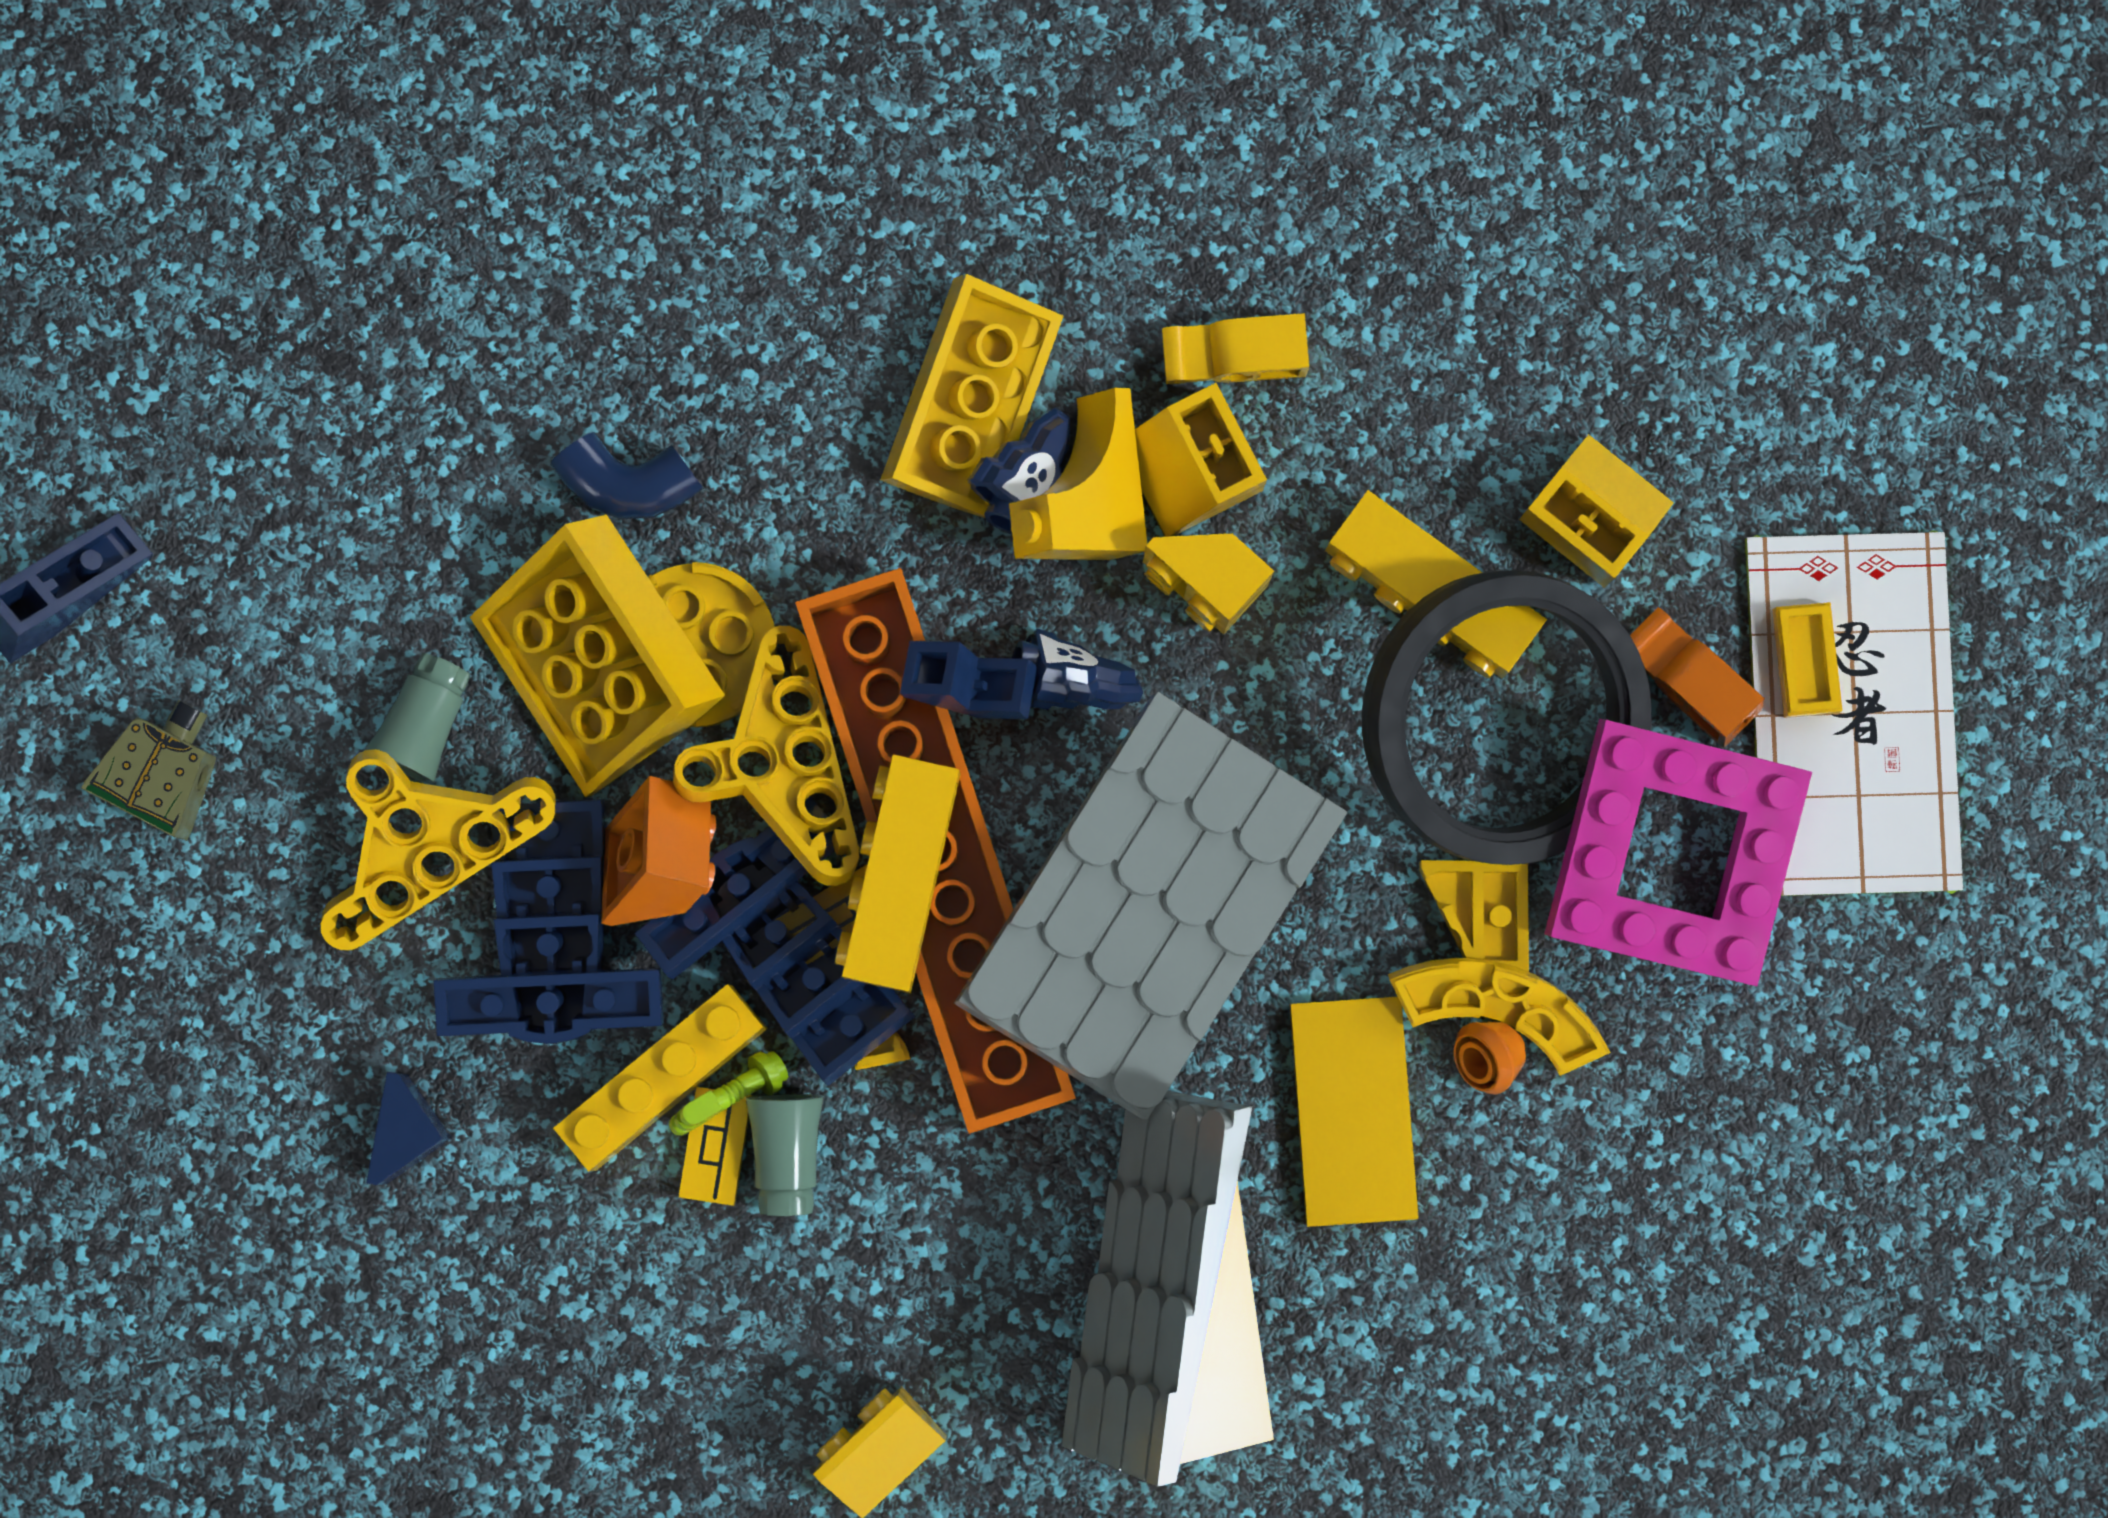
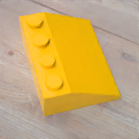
M607 514L565 524L470 616L475 627L585 797L594 795L691 727L725 696Z

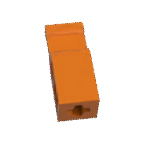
M1658 607L1630 634L1638 649L1646 673L1655 680L1661 691L1723 749L1762 711L1765 698L1709 647L1689 636L1661 608Z

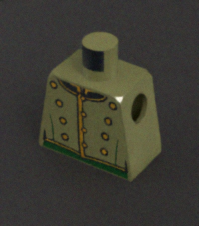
M177 700L163 728L140 717L135 718L85 780L81 789L175 838L187 841L191 835L216 761V756L193 745L208 715Z

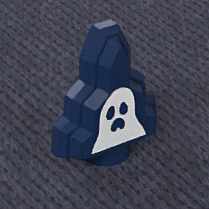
M1057 408L1047 410L1030 422L1019 441L1005 442L998 449L994 457L981 458L967 479L971 489L981 499L989 503L984 513L986 520L1003 532L1012 535L1009 503L1040 496L1063 473L1061 464L1069 449L1070 418Z
M1037 628L1028 636L1026 642L1019 641L1011 659H1029L1037 666L1031 707L1046 710L1052 706L1074 709L1083 704L1101 709H1121L1126 704L1140 702L1143 694L1141 683L1135 675V669L1117 661L1094 656L1081 645L1061 640L1052 632Z

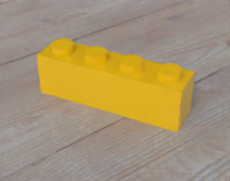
M1367 490L1333 536L1325 550L1333 557L1329 563L1334 569L1352 581L1356 582L1359 577L1366 580L1377 588L1374 596L1382 604L1398 614H1401L1404 609L1408 611L1422 598L1454 580L1483 573L1369 490ZM1519 605L1494 608L1464 620L1452 628L1437 643L1445 646L1450 641L1466 653L1463 658L1464 662L1477 673L1486 678H1490L1494 673L1502 679L1510 672L1547 619L1530 606Z
M898 755L892 756L890 768L885 766L879 767L873 799L882 800L878 821H867L860 850V854L869 855L865 878L854 877L848 901V909L857 911L852 933L842 931L835 958V964L844 966L843 978L911 993L961 775L959 769Z
M727 984L553 1129L588 1172L597 1171L768 1028L735 987Z

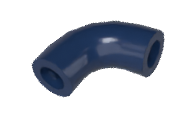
M591 432L562 450L550 463L566 487L589 508L618 519L653 518L682 505L704 489L672 444L645 463L627 465L615 459L596 433Z

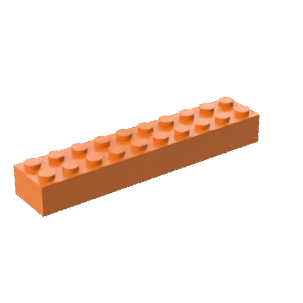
M898 568L795 602L866 821H878L882 800L873 799L875 782L879 767L885 766L890 768L893 755L960 770L961 775L916 974L968 1134L1076 1099L1068 1073L954 1004L956 998L1014 909L948 709L905 698L900 694L909 642L925 641L902 569Z

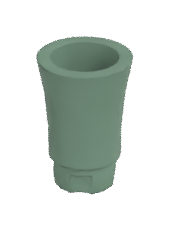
M422 653L412 675H407L397 699L364 751L378 749L386 752L397 762L407 776L434 784L442 752L463 702L461 695L469 682L470 673L440 657Z
M773 1094L745 1098L752 1129L755 1188L760 1189L758 1198L760 1214L767 1216H794L813 1213V1187L817 1186L818 1128L824 1096L816 1094Z

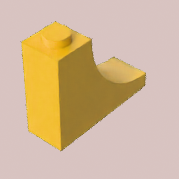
M1114 387L1077 398L1076 438L1070 459L1063 473L1040 496L1009 503L1015 559L1112 560L1145 552V547L1148 543L1130 388Z

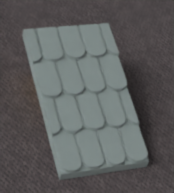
M1156 692L1148 700L956 998L954 1004L1139 1118H1149L1154 1108L1162 1101L1196 1044L1204 1037L1253 956L1261 949L1295 892L1303 885L1346 816L1347 811L1329 799H1325L1321 794L1280 768H1276L1275 765L1236 740L1227 737L1226 734L1187 709L1180 707L1179 704L1165 695Z
M1167 1091L1149 1118L1141 1119L1130 1111L1125 1110L1117 1180L1109 1181L1098 1274L1093 1276L1089 1284L1080 1357L1072 1359L1062 1447L1071 1451L1074 1450V1452L1090 1459L1098 1460V1462L1114 1469L1122 1470L1121 1472L1140 1480H1146V1482L1157 1487L1176 1482L1179 1465L1182 1463L1274 1440L1237 1181L1253 1106Z

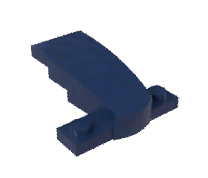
M810 795L805 800L807 811L814 817L827 818V815ZM770 826L755 838L749 837L729 845L709 860V862H713L715 865L712 887L706 895H701L686 913L652 919L634 933L671 980L719 942L723 941L750 985L757 991L784 1032L793 1040L827 1086L832 1084L915 1017L894 989L842 977L844 966L835 964L838 946L832 949L829 943L835 938L839 941L843 930L797 881L808 871ZM834 830L824 834L826 849L820 861L835 851L832 842ZM809 832L810 838L812 840L818 835ZM803 903L817 919L794 936L783 922L775 919L789 911L795 912L799 905ZM820 950L824 953L823 956L807 965L806 962Z
M604 799L555 801V815L551 824L543 831L491 863L497 918L494 919L501 975L435 979L434 996L437 1036L508 1033L510 1037L527 1042L559 1044L577 1040L594 1029L663 1025L661 968L602 970L605 924H601L605 847ZM540 802L521 803L520 809L506 818L511 831L516 830L513 827L514 817L528 809L535 815L539 814ZM500 808L499 811L505 815L504 809ZM492 824L494 845L500 838V832Z

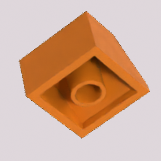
M649 776L605 828L601 924L615 926L683 914L692 907L701 895H706L710 891L715 876V865L713 862H709L710 843L716 829V817L711 814V801L691 802L684 799L677 793L673 781Z

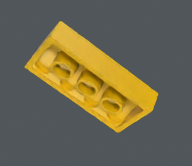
M964 274L953 278L880 480L932 501L985 518L984 513L989 503L981 499L971 489L967 479L981 458L994 457L998 449L1005 442L1019 441L1063 315L971 275Z

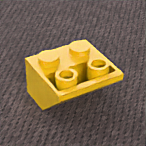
M1217 383L1166 407L1135 429L1142 494L1164 537L1175 536L1264 490L1267 478Z
M1588 434L1519 520L1605 588L1616 578L1642 546L1674 502Z
M1233 533L1153 537L1145 547L1143 563L1148 568L1144 574L1153 585L1168 596L1174 590L1187 601L1189 606L1185 611L1200 627L1207 632L1216 627L1223 635L1268 587L1274 570Z
M902 1386L893 1395L886 1388L882 1389L860 1410L861 1412L857 1416L863 1423L850 1434L843 1426L816 1454L821 1462L813 1475L861 1518H864L940 1447L947 1438L944 1431Z

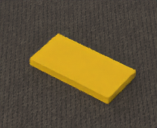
M1384 997L1289 1004L1306 1226L1419 1219L1403 1012L1399 998Z

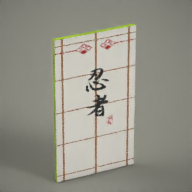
M1933 530L1928 533L1760 537L1754 535L1753 537H1747L1745 539L1751 680L1752 687L1765 698L1762 711L1753 719L1755 757L1812 772L1781 896L1941 891L1953 894L1956 891H1962L1963 878L1945 532ZM1831 602L1843 711L1834 714L1784 718L1772 609L1782 606Z

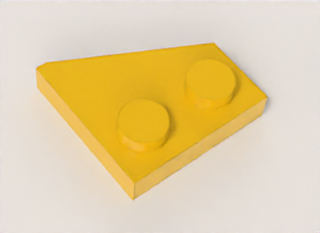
M1421 860L1419 862V871L1463 958L1497 961L1529 972L1528 863L1502 865L1477 861Z

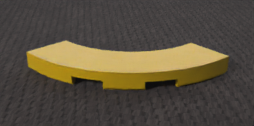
M1448 958L1407 966L1388 974L1389 980L1413 1028L1426 1022L1452 1017L1480 1018V1016L1495 1019L1511 1025L1516 1031L1533 1041L1551 1060L1560 1076L1611 1053L1597 1027L1568 995L1548 981L1518 967L1491 960Z

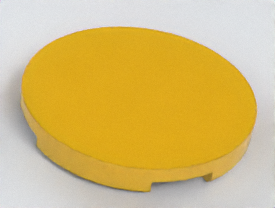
M692 562V564L673 566L654 575H649V580L725 694L717 704L691 727L713 726L738 716L742 712L761 640L766 632L775 627L766 603L754 587L744 578L724 567L714 564ZM777 645L773 655H777Z

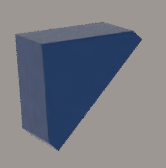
M387 1072L366 1183L388 1184L452 1139L408 1074Z

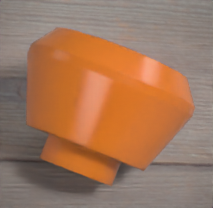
M1471 1022L1463 1026L1457 1033L1453 1054L1456 1067L1462 1078L1474 1089L1487 1094L1495 1095L1506 1091L1525 1064V1043L1521 1035L1503 1022Z

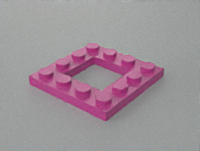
M1599 718L1544 934L1569 942L1758 986L1812 772ZM1644 787L1740 811L1712 918L1617 895Z

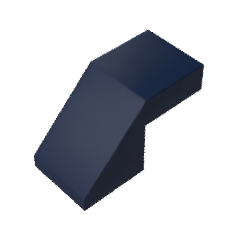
M910 641L900 694L905 698L977 718L1028 719L1037 666L1029 659L978 658L961 642Z

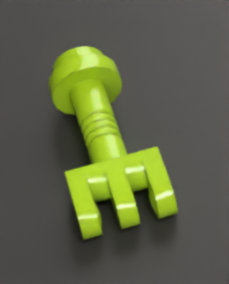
M760 1051L751 1055L748 1058V1071L737 1076L731 1082H727L726 1085H722L713 1091L710 1090L686 1104L670 1119V1130L676 1135H685L708 1122L715 1115L735 1104V1102H739L740 1099H744V1097L751 1095L759 1089L767 1095H773L780 1091L782 1082L788 1079V1072L782 1059L774 1051H769L766 1054Z

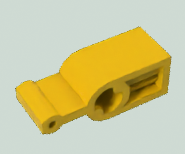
M1305 313L1236 318L1216 321L1209 325L1162 328L1166 384L1212 380L1222 383L1301 378L1306 377L1309 370Z

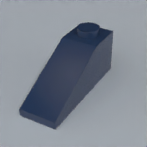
M119 512L0 583V652L10 664L56 636L152 558L153 553Z

